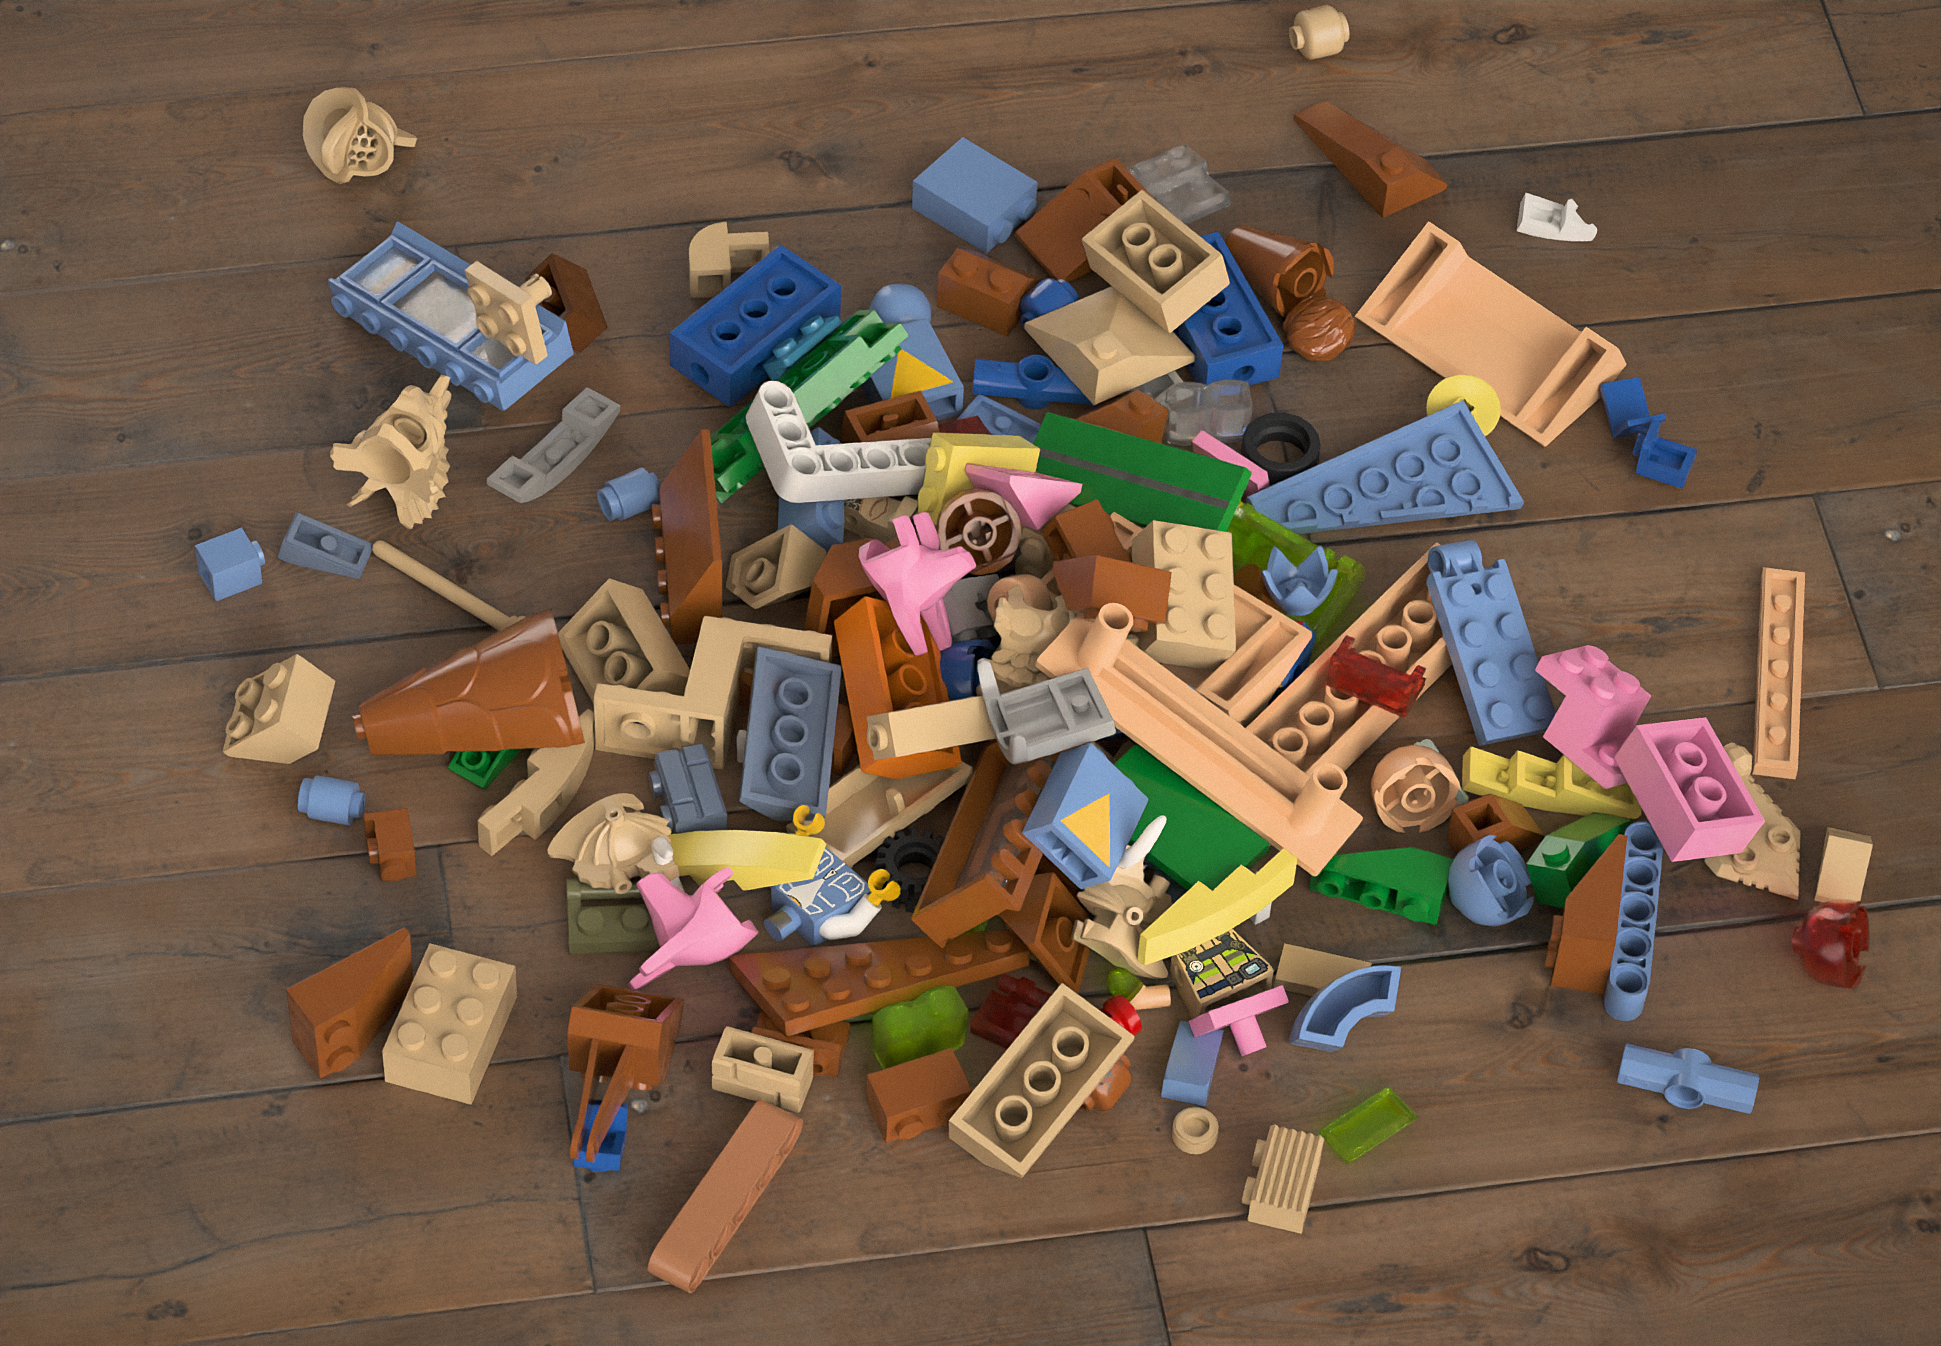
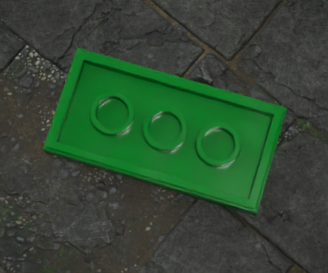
M1135 744L1113 764L1126 777L1131 779L1134 785L1149 799L1128 845L1132 846L1153 820L1159 816H1166L1167 820L1159 837L1144 858L1186 890H1189L1200 881L1213 891L1241 864L1250 870L1269 852V843L1139 745Z

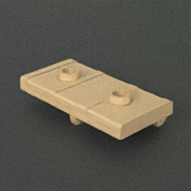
M962 762L955 768L895 780L861 772V766L858 765L829 786L824 828L819 833L809 835V837L822 838L826 843L825 847L852 868L854 864L882 845L888 836L893 838L897 831L904 829L923 814H927L934 809V806L963 785H967L973 774V768ZM793 821L786 826L788 834H795L798 829ZM804 821V824L807 826L813 821Z

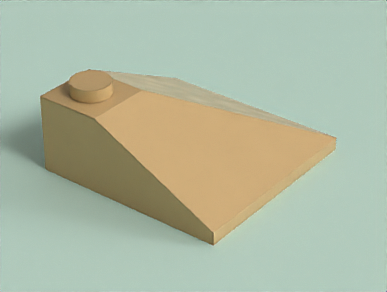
M1113 286L1028 321L1024 327L1029 335L1093 405L1195 362V355L1173 331L1169 334Z

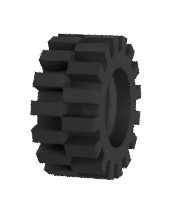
M910 828L909 836H905L902 829L896 832L895 840L890 836L884 840V847L880 846L877 851L876 870L884 869L890 873V878L884 883L882 890L891 881H895L900 885V895L892 901V907L899 909L903 903L906 904V912L913 913L914 906H917L929 875L920 878L908 877L902 874L899 868L908 863H921L932 869L945 840L943 836L939 835L934 840L932 830L925 829L923 836L918 835V828Z

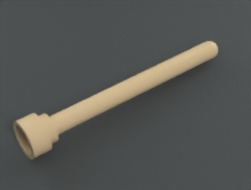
M376 541L372 546L374 555L499 631L525 618V616L509 617L385 541Z

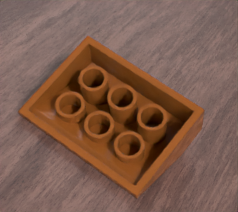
M710 429L700 430L660 485V504H652L653 530L661 529L662 535L654 537L656 562H664V569H657L658 594H667V602H660V617L665 628H670V636L675 644L697 643L704 616L722 618V554Z

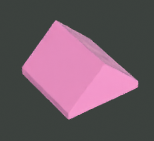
M966 463L965 473L975 488L995 491L1011 503L1020 517L1021 526L1036 530L1044 526L1080 494L1082 488L1080 483L1038 472Z

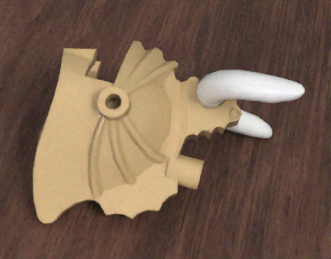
M614 794L593 803L566 823L548 847L549 857L574 862L573 873L579 877L580 882L587 883L592 888L610 889L613 887L616 893L624 894L632 887L630 878L640 876L642 879L651 873H662L673 885L684 891L679 879L680 873L677 864L672 857L671 839L668 838L671 834V828L667 827V819L657 815L641 813L640 810L644 809L643 803L633 794ZM623 806L633 808L636 811L635 813H626Z
M1166 816L1157 817L1146 827L1132 846L1127 845L1110 881L1087 887L1084 891L1078 892L1077 897L1080 902L1095 917L1093 921L1085 919L1084 923L1075 920L1071 935L1072 940L1097 952L1113 965L1133 975L1152 979L1166 978L1168 971L1163 963V959L1147 965H1143L1137 960L1140 934L1173 904L1171 896L1165 894L1170 885L1169 881L1157 875L1153 876L1149 886L1143 881L1145 876L1143 874V869L1145 868L1143 860L1159 837L1166 823Z

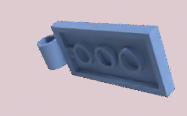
M1473 540L1432 547L1428 553V566L1431 574L1428 575L1426 583L1479 746L1545 733L1555 716V711L1544 677L1535 671L1539 662L1505 559L1497 560L1493 563L1492 567L1483 568L1481 550Z

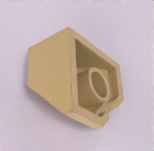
M790 524L732 554L726 588L754 609L791 599L807 590H811L812 581L826 557V550L794 525Z

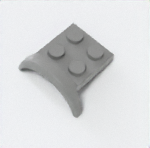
M986 658L978 660L977 670L987 714L999 747L1009 763L1018 764L1116 734L1114 720L1089 668L1000 695L990 661Z

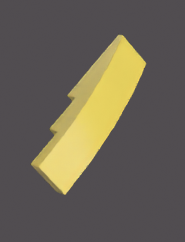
M1470 747L1463 755V791L1481 796L1493 794L1520 803L1525 807L1583 816L1597 812L1637 819L1641 815V806L1628 783L1605 789L1565 755L1557 763L1519 750L1510 759L1474 747Z
M747 830L693 831L670 834L668 837L671 839L672 857L677 864L680 873L679 877L690 875L701 886L716 872L729 867L734 873L727 881L734 880L743 891L813 879L826 846L822 838Z
M1283 848L1256 874L1241 864L1213 891L1198 881L1140 934L1137 960L1143 965H1147L1188 951L1226 933L1255 915L1294 884L1297 857Z

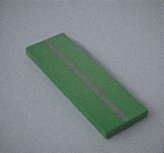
M1049 412L1046 413L1033 442V445L1040 448L1036 472L1082 484L1081 493L1068 504L1076 508L1098 499L1103 510L1109 515L1115 512L1143 528L1155 520L1227 532L1252 475V472L1243 466Z

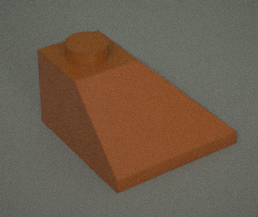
M1135 390L1093 405L1071 417V419L1161 443L1169 409L1156 402L1151 396Z
M1054 872L1034 875L1020 911L1006 909L998 915L1059 986L1063 983L1078 994L1090 948L1072 940L1071 935L1075 920L1084 923L1085 919H1092Z

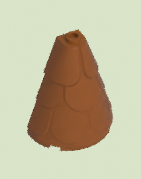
M552 608L539 613H533L473 646L449 655L429 669L424 667L418 669L360 703V713L353 715L358 740L367 738L371 755L445 754L447 751L561 748L585 743Z

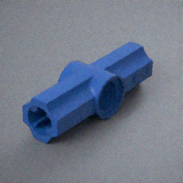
M1030 355L1024 357L1020 363L983 359L975 360L972 394L1017 398L1021 405L1029 409L1044 408L1051 401L1093 405L1061 368L1054 366L1052 361L1045 356Z

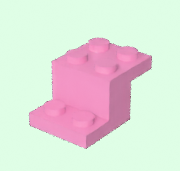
M1586 645L1542 656L1535 671L1566 695L1543 738L1605 789L1626 784L1627 781L1614 756L1627 740L1651 695L1640 687V682L1636 677L1619 670L1608 661L1607 654L1597 647Z

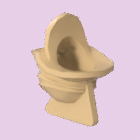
M337 87L323 91L312 99L304 115L303 139L309 156L327 178L339 184L349 182L353 175L374 176L387 171L394 160V145L415 147L417 141L415 135L397 128L391 116L383 108L372 102H366L365 98L356 88Z

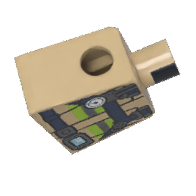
M1233 929L1188 951L1172 956L1170 967L1171 977L1191 1019L1214 1009L1271 990L1274 972L1270 964Z

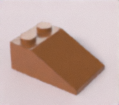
M1619 834L1568 895L1563 915H1554L1550 941H1548L1545 967L1553 968L1551 986L1604 994L1616 944L1627 835Z
M406 927L286 989L292 1041L320 1079L332 1072L346 1069L353 1061L360 1058L406 997L414 980L410 933Z

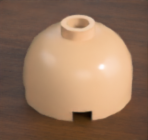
M1408 745L1389 752L1377 764L1371 779L1373 805L1384 825L1396 832L1405 833L1403 827L1420 825L1419 832L1429 831L1442 824L1451 815L1452 809L1456 808L1458 804L1456 795L1458 789L1460 790V782L1455 772L1443 755L1426 746Z

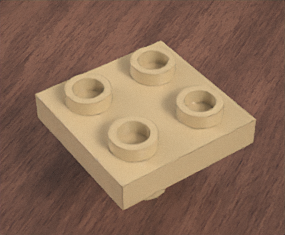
M475 261L466 268L465 274L469 285L468 295L474 304L477 316L475 322L480 332L489 339L494 338L505 345L513 355L517 357L521 355L535 365L546 358L548 354L535 306L552 295L548 282L542 276L539 277V274H534L528 281L518 287L478 261Z

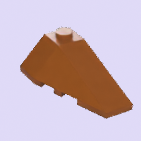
M1327 100L1294 114L1293 120L1382 218L1447 190L1448 184L1424 158Z

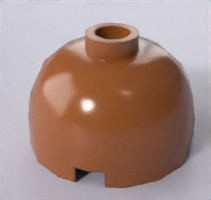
M979 488L960 491L948 499L940 510L936 523V531L940 540L939 549L948 550L961 546L966 551H969L976 563V568L969 573L975 575L996 572L1010 563L1022 537L1020 517L1011 503L995 491Z

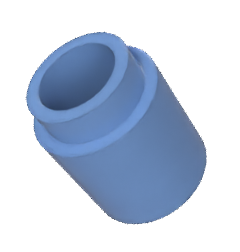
M641 467L605 482L604 488L597 490V500L601 511L609 521L615 519L623 521L651 509L652 504H659V487L661 484L653 472L648 473Z
M316 775L314 779L304 778L298 796V811L307 813L310 819L351 826L355 818L360 819L363 815L366 793L360 792L358 782Z

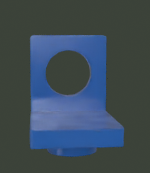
M1639 377L1604 383L1600 386L1613 438L1648 432L1653 420L1661 423L1666 420L1665 414L1649 415Z

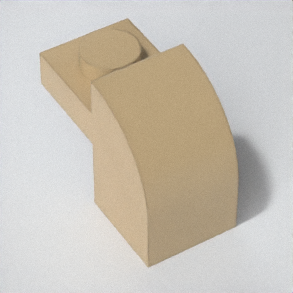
M727 222L715 223L700 230L693 237L689 246L690 298L717 296L731 284V273L747 272L769 254L768 232L728 233Z

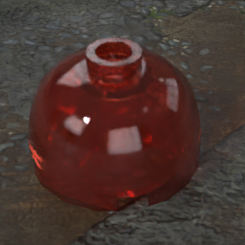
M1845 899L1827 900L1816 905L1805 916L1801 927H1795L1792 937L1794 953H1799L1802 967L1808 976L1817 982L1844 989H1855L1860 984L1866 965L1857 966L1861 951H1869L1870 942L1868 912L1865 906H1859L1861 901Z

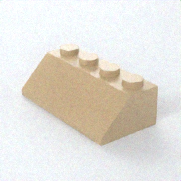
M1061 983L950 1118L949 1138L983 1164L1022 1178L1135 1040V1036Z

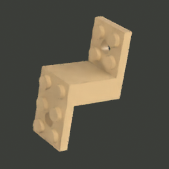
M704 616L684 696L672 695L663 691L652 692L633 689L623 685L597 683L594 694L595 750L654 759L657 752L672 749L680 751L683 747L703 744L706 746L712 768L723 770L740 704V675L743 671L750 674L754 673L755 656L758 646L831 663L832 635L821 634L811 630L801 631L776 627L771 624L736 621L725 617Z

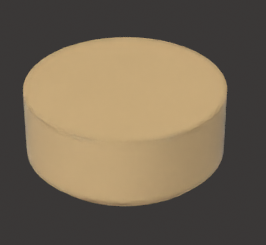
M1200 1107L1183 1109L1174 1118L1172 1139L1175 1145L1186 1153H1205L1212 1149L1217 1141L1218 1121L1206 1109Z

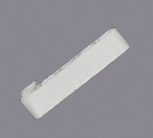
M768 381L760 386L747 412L746 422L772 485L781 498L793 503L919 494L920 489L923 487L926 472V453L931 446L932 438L815 445L791 389L778 381Z

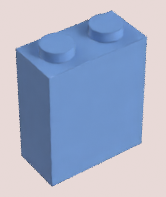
M962 137L913 180L912 209L987 254L998 243L1005 242L1012 233V230L1022 221H1028L1034 215L1038 207V201L1036 200L1038 182Z

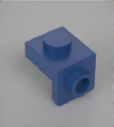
M1653 420L1648 433L1640 432L1634 446L1633 455L1639 457L1636 474L1683 489L1694 464L1697 449L1658 437L1661 422Z
M595 1100L586 1140L579 1159H574L573 1167H583L594 1172L619 1171L626 1146L628 1105L626 1103L621 1105L593 1163L586 1161V1150L593 1122L602 1103V1100Z

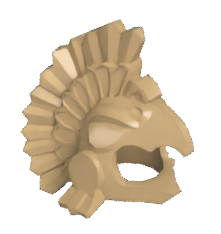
M441 374L429 393L423 392L414 385L407 386L390 408L377 417L367 431H361L351 444H333L330 457L334 461L333 467L336 470L362 472L368 477L364 486L351 497L353 500L347 503V506L352 507L369 498L375 491L386 487L396 504L399 521L407 529H412L414 523L423 524V518H432V510L439 509L437 506L438 499L446 497L443 487L449 483L446 475L450 468V464L446 460V454L449 449L444 445V434L447 428L444 421L447 418V411L445 409L452 395L447 390L450 377Z
M1019 585L1007 591V600L1006 598H999L994 627L1001 637V644L992 655V660H989L999 692L1021 689L1051 679L1035 666L1038 657L1079 613L1067 609L1062 594L1055 597L1054 610L1051 611L1039 610L1026 605ZM1132 634L1127 635L1126 639L1137 647L1139 638ZM981 685L976 687L977 695H983Z

